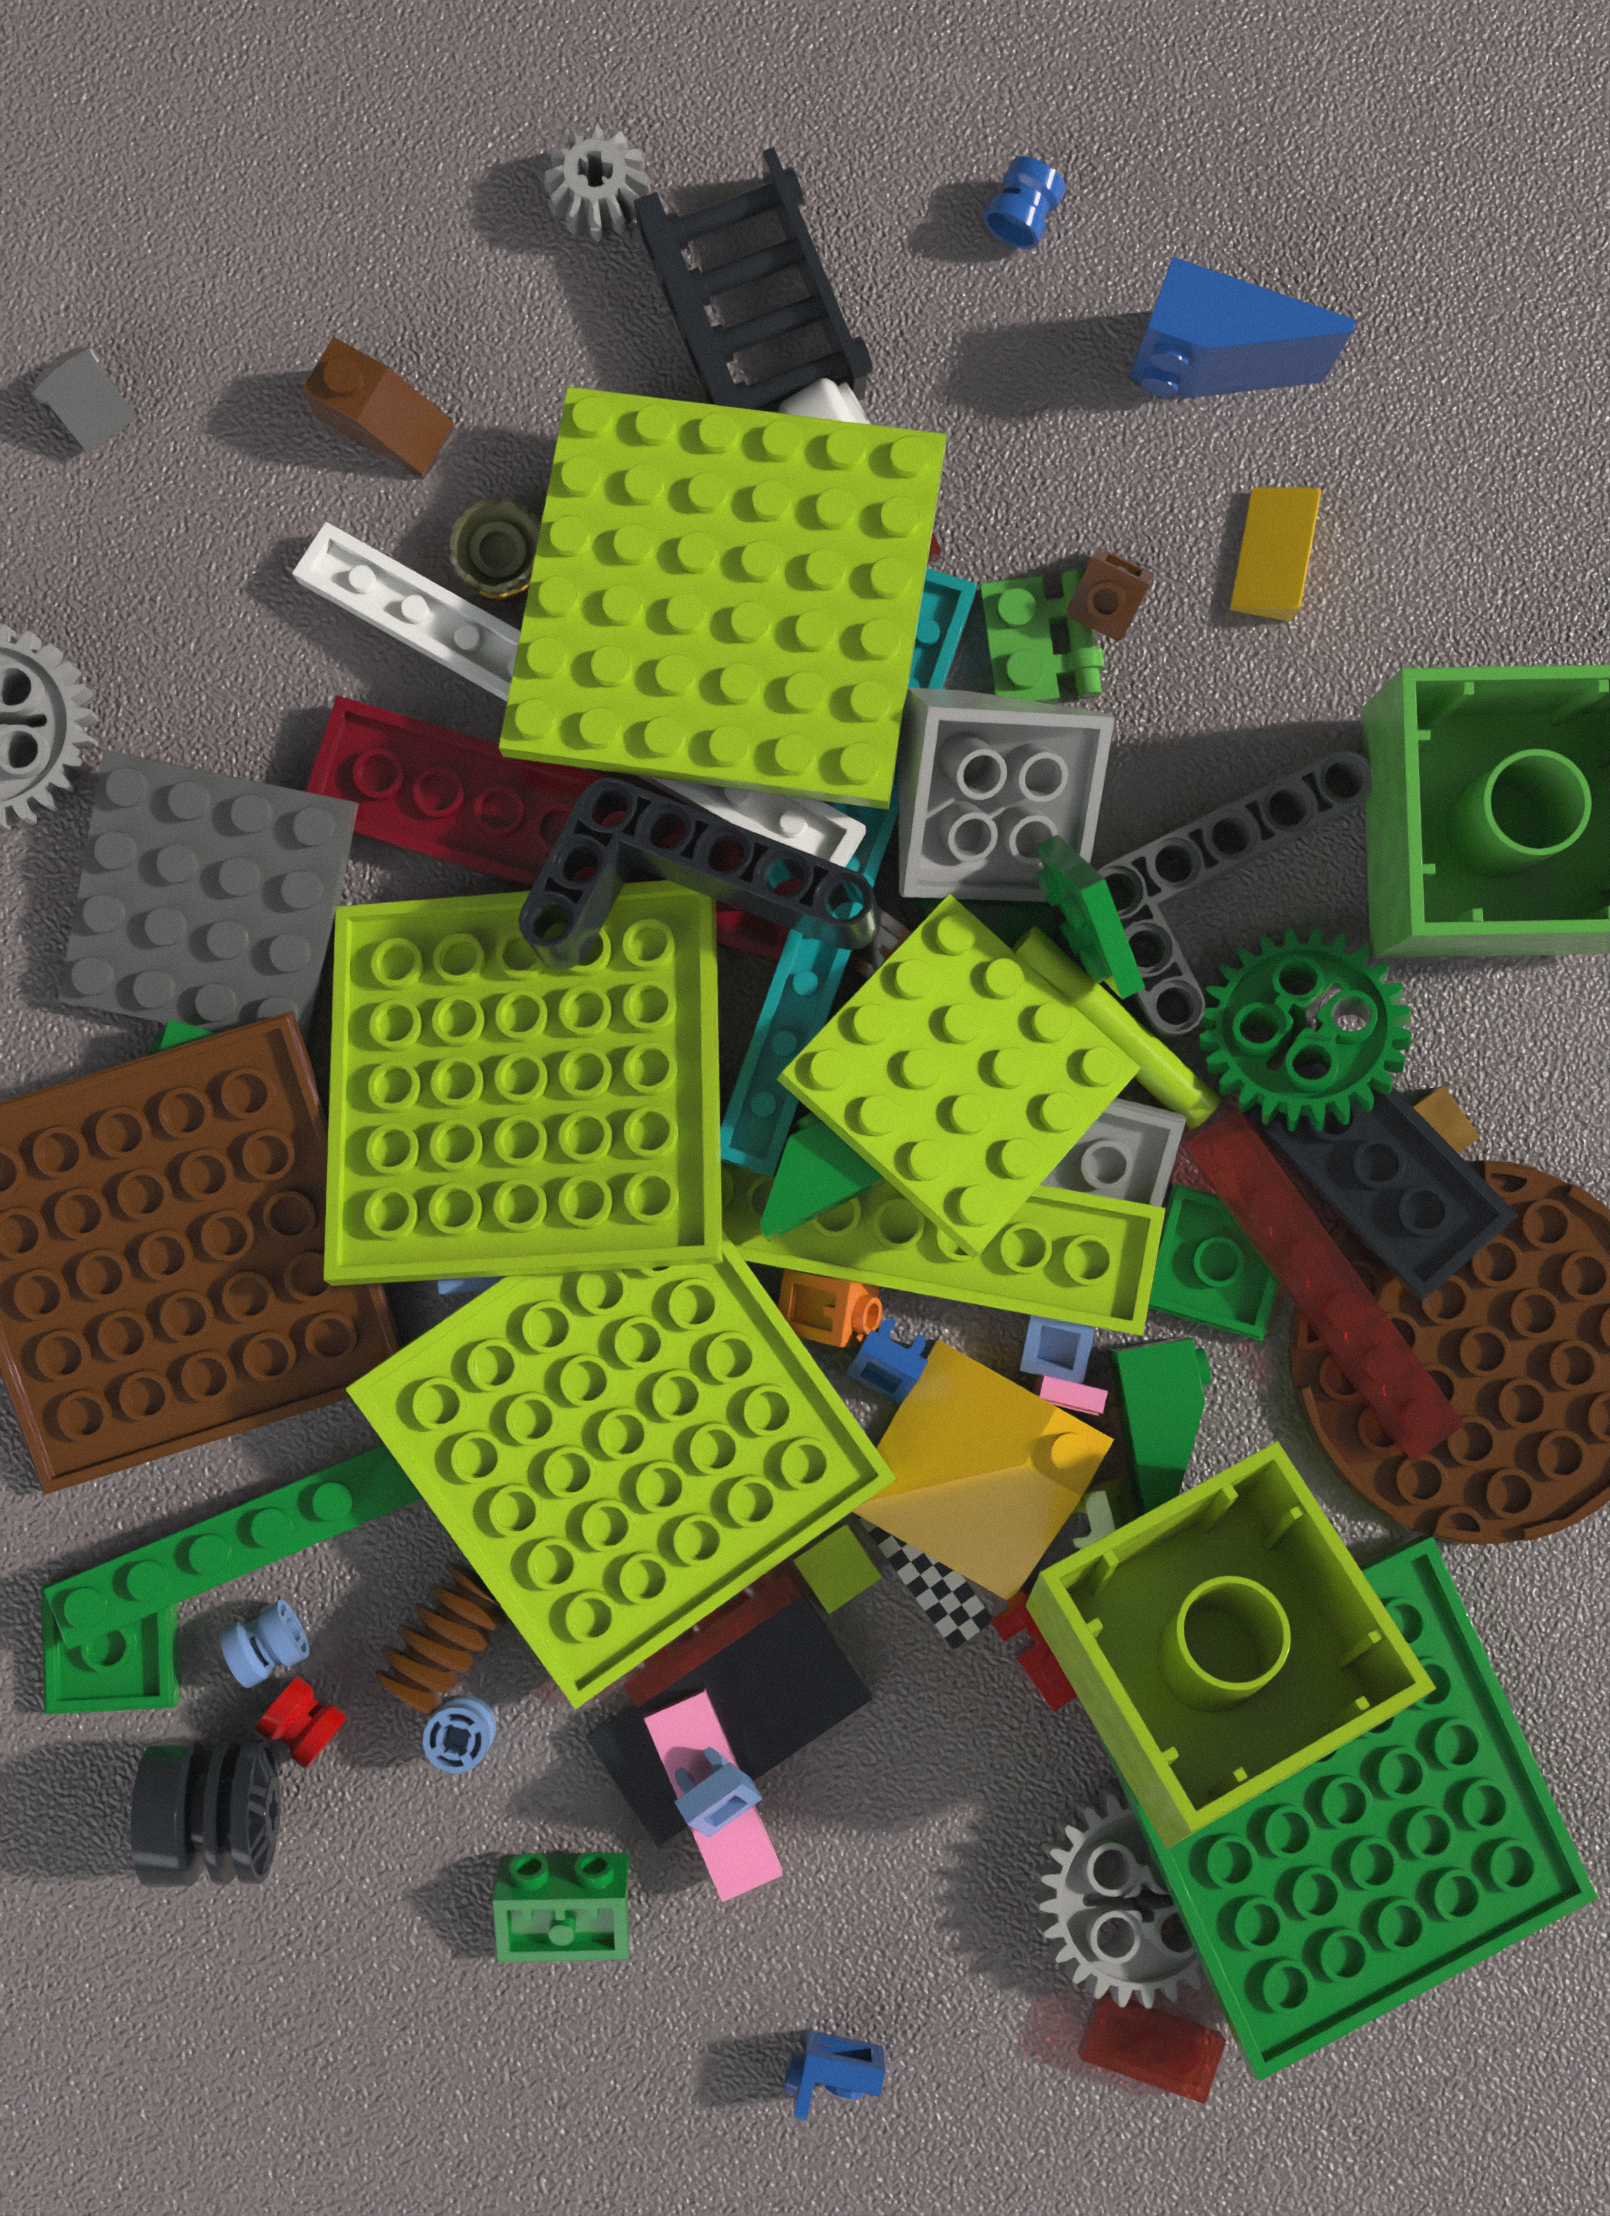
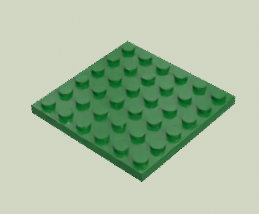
M1421 1535L1358 1566L1436 1689L1356 1739L1166 1849L1098 1732L1248 2071L1259 2082L1598 1899L1432 1536Z

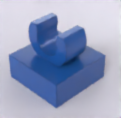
M888 1318L880 1325L877 1332L872 1329L870 1330L844 1375L901 1405L918 1382L928 1360L920 1357L925 1347V1337L918 1334L908 1349L890 1340V1333L896 1321Z

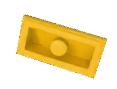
M1312 487L1252 488L1229 610L1289 622L1297 614L1303 596L1321 489Z

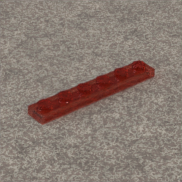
M1238 1107L1233 1108L1181 1145L1406 1460L1416 1461L1465 1425Z

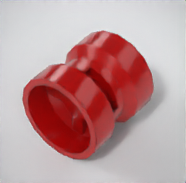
M297 1676L266 1711L255 1726V1729L269 1741L280 1740L282 1743H285L289 1747L290 1758L305 1770L340 1729L348 1716L334 1705L322 1706L318 1703L319 1701L314 1698L313 1687Z

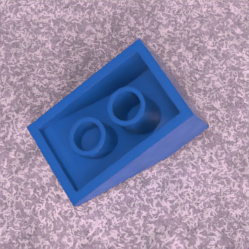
M1172 257L1129 379L1141 382V386L1154 395L1161 397L1178 395L1184 398L1320 383L1326 378L1353 333L1357 320Z

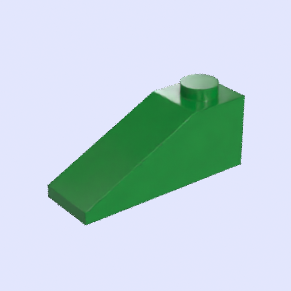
M1180 1336L1107 1349L1131 1483L1140 1517L1179 1496L1205 1405L1202 1387L1211 1385L1207 1355L1203 1348L1195 1349L1193 1338Z

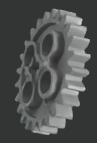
M0 624V720L6 723L0 725V828L4 831H11L14 813L25 822L34 825L37 823L35 805L40 803L56 813L60 809L53 793L58 788L74 795L78 792L75 784L68 776L72 770L79 772L91 771V767L79 758L78 755L80 749L98 747L99 742L84 733L83 727L99 722V716L90 709L79 707L91 699L93 693L83 684H73L81 672L70 661L61 663L63 653L51 643L41 648V639L28 630L18 640L15 631L6 624ZM30 681L31 692L28 698L21 704L11 705V693L14 688L22 682ZM44 717H47V723L44 726L31 728L24 725L41 721ZM37 742L38 751L34 761L26 767L18 768L17 755L21 748L26 744Z
M1106 1789L1099 1790V1810L1094 1811L1083 1802L1078 1801L1076 1807L1081 1822L1075 1827L1067 1821L1058 1819L1056 1824L1066 1839L1062 1845L1043 1842L1041 1846L1054 1859L1052 1867L1034 1868L1033 1874L1049 1886V1891L1038 1893L1032 1896L1031 1900L1039 1910L1051 1914L1036 1924V1928L1045 1938H1056L1047 1949L1048 1954L1057 1963L1068 1961L1064 1973L1075 1984L1086 1978L1085 1988L1093 1997L1100 1999L1109 1988L1110 1998L1119 2007H1125L1133 1990L1136 1999L1147 2009L1152 2008L1155 1989L1159 1988L1172 2003L1177 2002V1981L1184 1979L1196 1990L1201 1988L1200 1978L1196 1971V1968L1201 1963L1183 1923H1181L1175 1935L1167 1939L1161 1938V1926L1164 1920L1170 1914L1176 1913L1177 1909L1161 1874L1157 1870L1156 1862L1124 1791L1122 1802L1119 1803L1112 1793ZM1115 1850L1116 1863L1112 1871L1104 1877L1095 1878L1093 1867L1097 1857L1104 1851ZM1143 1883L1153 1892L1140 1893V1884ZM1100 1893L1107 1896L1083 1904V1898L1086 1894ZM1137 1896L1136 1905L1133 1906L1124 1897ZM1119 1918L1120 1926L1116 1937L1109 1943L1098 1944L1097 1932L1101 1924L1107 1919Z

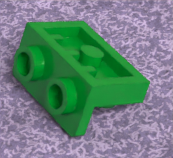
M589 1852L583 1854L526 1853L522 1855L501 1856L493 1895L498 1963L629 1960L628 1854Z

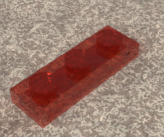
M787 1565L775 1574L769 1570L740 1591L741 1597L722 1610L716 1608L687 1629V1633L667 1647L663 1646L634 1667V1670L627 1674L623 1687L638 1708L799 1598L801 1596V1586Z

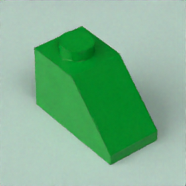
M813 1112L796 1122L800 1131L788 1138L759 1224L768 1242L884 1184V1177Z

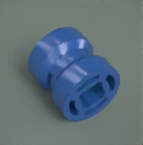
M1018 156L1011 161L1004 174L1003 184L1005 188L1003 193L992 197L984 212L983 220L986 227L1002 241L1021 249H1033L1038 245L1045 232L1047 224L1044 217L1048 212L1057 209L1065 194L1066 185L1062 177L1049 165L1035 158Z

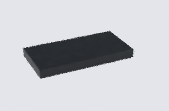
M1306 1062L1294 1069L1300 1077L1307 1080H1316L1328 1073L1322 1065L1315 1062ZM1393 1086L1388 1095L1370 1088L1374 1097L1373 1110L1370 1112L1361 1109L1354 1102L1351 1103L1348 1124L1343 1125L1333 1112L1325 1113L1322 1131H1316L1309 1115H1301L1295 1131H1289L1286 1114L1278 1112L1268 1125L1262 1124V1105L1258 1103L1242 1113L1241 1117L1419 1304L1519 1216Z
M799 1588L587 1733L586 1740L656 1846L659 1847L689 1825H687L675 1804L678 1798L644 1720L646 1713L705 1688L739 1769L747 1774L752 1781H755L873 1698L801 1588Z

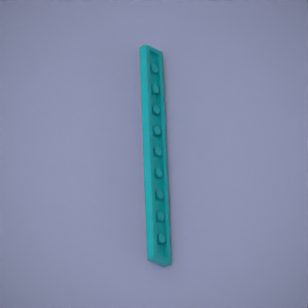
M927 568L908 687L944 688L976 595L977 583ZM898 753L889 810L835 802L833 808L866 827V834L847 863L846 868L864 876L872 886L873 891L899 818ZM856 902L843 903L836 908L832 916L838 919L852 918L860 912L863 905ZM790 929L720 1128L722 1162L773 1179L775 1178L801 1103L777 1078L827 1025L853 950L840 949Z

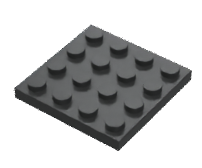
M103 750L58 1001L166 1024L168 1020H174L217 1034L294 1011L306 1050L311 1052L334 936L335 912L340 904L359 803Z

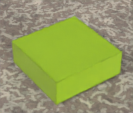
M846 1522L793 1557V1562L828 1614H831L882 1579L881 1573Z

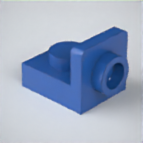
M807 2029L803 2052L794 2050L790 2052L783 2092L794 2094L793 2117L807 2120L815 2083L825 2085V2088L830 2093L843 2098L858 2099L863 2096V2093L880 2097L885 2075L883 2046Z

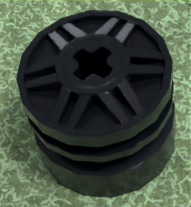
M266 1738L249 1739L242 1745L241 1750L239 1744L234 1740H222L216 1745L210 1763L208 1762L204 1747L197 1741L154 1742L146 1748L137 1771L131 1811L133 1861L136 1874L142 1885L148 1888L192 1886L199 1879L205 1862L211 1881L217 1885H229L236 1874L238 1880L244 1884H262L269 1875L274 1859L281 1816V1794L277 1762L272 1744Z

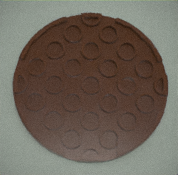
M1491 1160L1466 1161L1519 1216L1420 1304L1348 1228L1338 1220L1313 1253L1303 1273L1295 1296L1288 1342L1290 1376L1302 1421L1312 1442L1326 1464L1342 1483L1379 1513L1410 1529L1457 1543L1486 1545L1520 1540H1535L1559 1532L1582 1521L1610 1501V1210L1580 1187L1538 1171L1534 1167Z

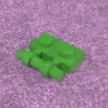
M1070 570L1060 575L1063 597L1058 599L1046 600L1043 576L980 584L979 598L993 695L1046 704H1057L1060 698L1057 679L1075 677L1077 697L1079 699H1089L1102 695L1099 672L1105 669L1102 648L1095 646L1093 629L1066 615V610L1084 575V570ZM1067 623L1071 652L1054 655L1049 625Z

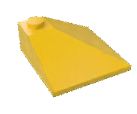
M936 1339L926 1357L928 1362L918 1382L903 1403L899 1405L876 1446L877 1451L897 1479L852 1512L1003 1599L1008 1600L1018 1593L1084 1495L1114 1439Z

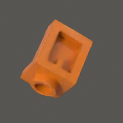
M784 1268L778 1309L797 1337L837 1347L859 1345L863 1343L870 1330L875 1331L880 1323L882 1305L879 1299L880 1286Z

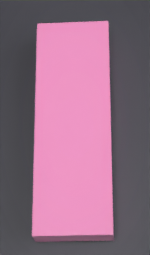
M705 1688L645 1714L644 1720L678 1799L685 1792L680 1789L676 1782L675 1771L683 1767L693 1775L696 1783L705 1780L710 1776L711 1764L703 1751L709 1746L722 1754L728 1762L739 1769ZM755 1805L710 1838L690 1826L722 1902L782 1876L783 1869Z

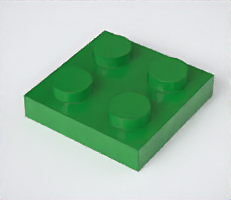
M1055 835L1036 845L1035 848L1043 866V869L1036 872V878L1048 903L1052 907L1058 905L1064 922L1058 924L1056 929L1069 956L1073 960L1081 957L1091 979L1096 984L1105 981L1121 999L1144 989L1145 985L1105 878L1059 835Z

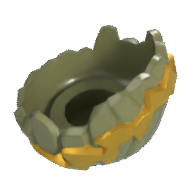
M504 497L501 501L491 498L488 501L481 500L473 504L457 518L452 527L453 533L450 535V550L452 552L449 557L452 565L455 567V572L471 590L489 599L504 600L523 593L530 585L541 521L527 506L518 505L517 501L508 497Z

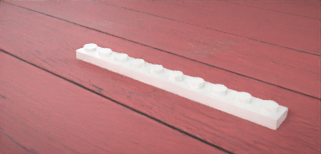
M325 522L292 572L299 584L494 695L508 701L521 631ZM639 776L699 811L843 867H846L866 834L865 825L821 800Z

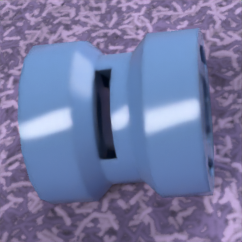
M282 1599L261 1609L257 1619L249 1623L239 1620L222 1629L219 1633V1641L224 1658L237 1681L246 1688H250L267 1679L272 1668L280 1664L290 1667L309 1656V1645L303 1627L292 1608Z
M459 1695L448 1699L431 1717L423 1732V1748L427 1759L435 1768L446 1773L460 1774L473 1769L483 1759L496 1736L497 1722L493 1710L485 1701L473 1695ZM452 1743L457 1744V1745H463V1746H462V1747H457V1746L453 1745Z

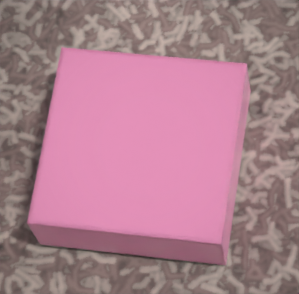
M1043 1374L1041 1376L1037 1375L1033 1394L1053 1405L1097 1416L1099 1413L1103 1414L1108 1391L1099 1387L1079 1384Z

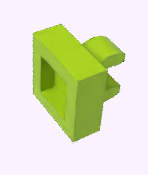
M1130 1476L1106 1480L1084 1493L1071 1514L1076 1512L1087 1514L1092 1531L1082 1533L1072 1539L1074 1547L1083 1549L1140 1517Z

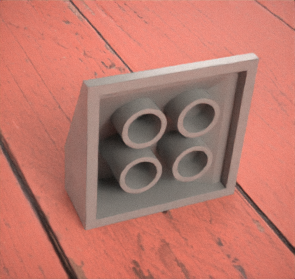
M908 687L898 749L899 893L902 897L946 898L951 894L955 899L1048 902L1036 878V872L1043 869L1035 846L1055 835H1059L1090 864L1115 717L1109 713L972 691Z

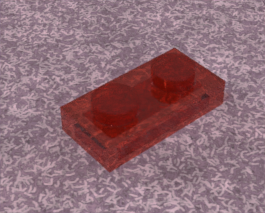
M1106 1991L1100 1999L1095 1998L1078 2053L1080 2059L1085 2062L1206 2104L1226 2039L1220 2031L1153 2007L1146 2009L1141 2003L1131 1999L1128 2000L1125 2007H1119L1111 1998L1110 1992Z

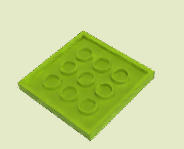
M949 894L781 1072L777 1080L971 1258H974L983 1251L1138 1073L1141 1067L1026 962L1014 955V952Z

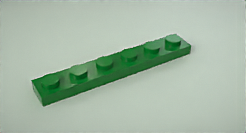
M384 1444L43 1590L66 1648L70 1650L420 1500L423 1496Z

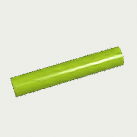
M1033 926L1011 948L1014 955L1026 962L1141 1067L1134 1078L1169 1111L1184 1115L1186 1118L1185 1126L1193 1130L1210 1117L1218 1107L1221 1097L1102 986L1096 984L1089 974L1037 926Z

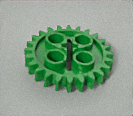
M1317 928L1313 929L1307 944H1299L1293 930L1287 929L1284 946L1276 948L1273 942L1264 935L1260 937V955L1257 957L1242 947L1237 950L1239 971L1226 965L1219 967V981L1223 987L1207 986L1206 1002L1213 1008H1205L1204 1015L1200 1020V1026L1208 1030L1199 1035L1200 1051L1214 1052L1206 1059L1208 1075L1225 1073L1219 1081V1092L1222 1096L1231 1094L1239 1089L1241 1090L1238 1099V1111L1244 1113L1256 1103L1262 1105V1124L1268 1125L1278 1112L1285 1113L1289 1131H1295L1301 1115H1309L1316 1131H1322L1325 1113L1333 1112L1337 1119L1345 1125L1349 1123L1351 1103L1354 1102L1366 1112L1373 1110L1374 1097L1370 1088L1387 1095L1391 1092L1393 1079L1388 1072L1402 1073L1406 1057L1397 1050L1410 1048L1412 1032L1400 1027L1410 1022L1411 1007L1395 1005L1402 999L1404 989L1402 983L1383 985L1389 973L1390 965L1387 962L1377 964L1371 968L1367 967L1370 947L1364 945L1350 955L1345 952L1346 935L1340 934L1330 947L1322 945L1320 930ZM1293 980H1302L1309 983L1314 989L1304 995H1292L1287 993L1282 986ZM1337 987L1341 990V992L1335 994L1320 1008L1323 997L1331 988ZM1317 1013L1315 1031L1306 1028ZM1344 1015H1355L1361 1018L1366 1023V1026L1357 1031H1346L1339 1028L1334 1021ZM1294 1026L1295 1028L1302 1030V1032L1297 1036L1295 1042L1291 1046ZM1253 1027H1264L1269 1029L1275 1036L1268 1042L1252 1043L1246 1040L1242 1034ZM1289 1049L1286 1060L1276 1071L1267 1069L1268 1065L1273 1064ZM1315 1062L1322 1065L1328 1073L1322 1078L1307 1080L1300 1077L1294 1069L1300 1064Z

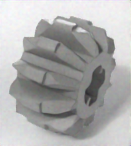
M595 124L591 132V139L583 140L580 135L571 130L568 136L570 150L552 147L550 161L553 168L545 170L543 176L545 190L551 194L548 200L550 210L556 218L566 217L567 229L573 236L588 225L590 226L591 237L597 242L602 238L603 228L609 226L623 237L627 229L624 217L636 219L633 200L650 193L649 176L643 172L645 169L644 156L639 148L628 150V140L622 131H619L606 141L604 140L603 130L597 124ZM593 181H602V186L592 187Z

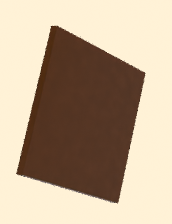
M294 1011L0 1102V1375L43 1495L351 1398L346 1391V1387L406 1345L385 1283L332 1286L324 1281L329 1115Z

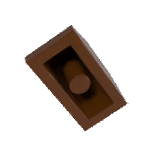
M334 336L301 390L317 419L422 478L426 476L455 427L451 419L389 367Z

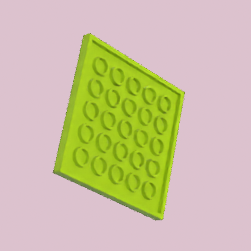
M567 387L499 743V750L503 757L889 810L947 434Z
M669 880L625 883L588 955L578 965L564 970L553 969L542 963L519 929L518 918L530 891L337 906L334 939L324 1281L332 1286L723 1263L716 899ZM556 923L549 927L543 939H555L562 935L568 923Z
M723 1229V1263L504 1276L346 1387V1391L575 1710L897 1479Z

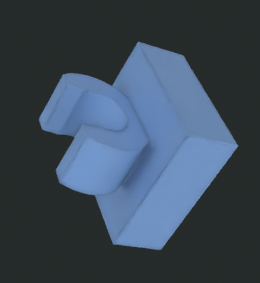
M709 1746L703 1751L711 1764L710 1776L705 1780L696 1783L693 1775L683 1767L675 1771L676 1782L680 1789L685 1792L683 1796L675 1801V1804L687 1825L708 1838L715 1835L763 1799L752 1779L747 1774L728 1762L722 1754Z

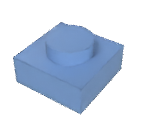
M1031 1315L1020 1371L1040 1376L1043 1374L1083 1384L1096 1327Z

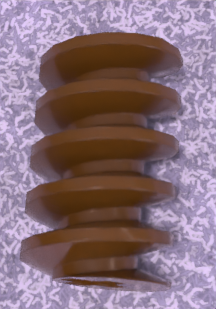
M450 1562L446 1569L456 1585L451 1589L436 1582L432 1584L429 1589L440 1605L437 1609H433L420 1603L416 1604L413 1610L422 1622V1628L418 1630L402 1623L397 1628V1632L407 1647L404 1650H400L385 1644L380 1652L391 1667L388 1671L377 1669L375 1672L378 1680L389 1691L409 1706L425 1714H434L442 1704L438 1692L451 1693L458 1684L454 1671L467 1672L474 1664L473 1655L469 1649L484 1651L489 1645L490 1637L485 1628L500 1630L507 1622L505 1613L500 1607L501 1605L481 1577L468 1568Z

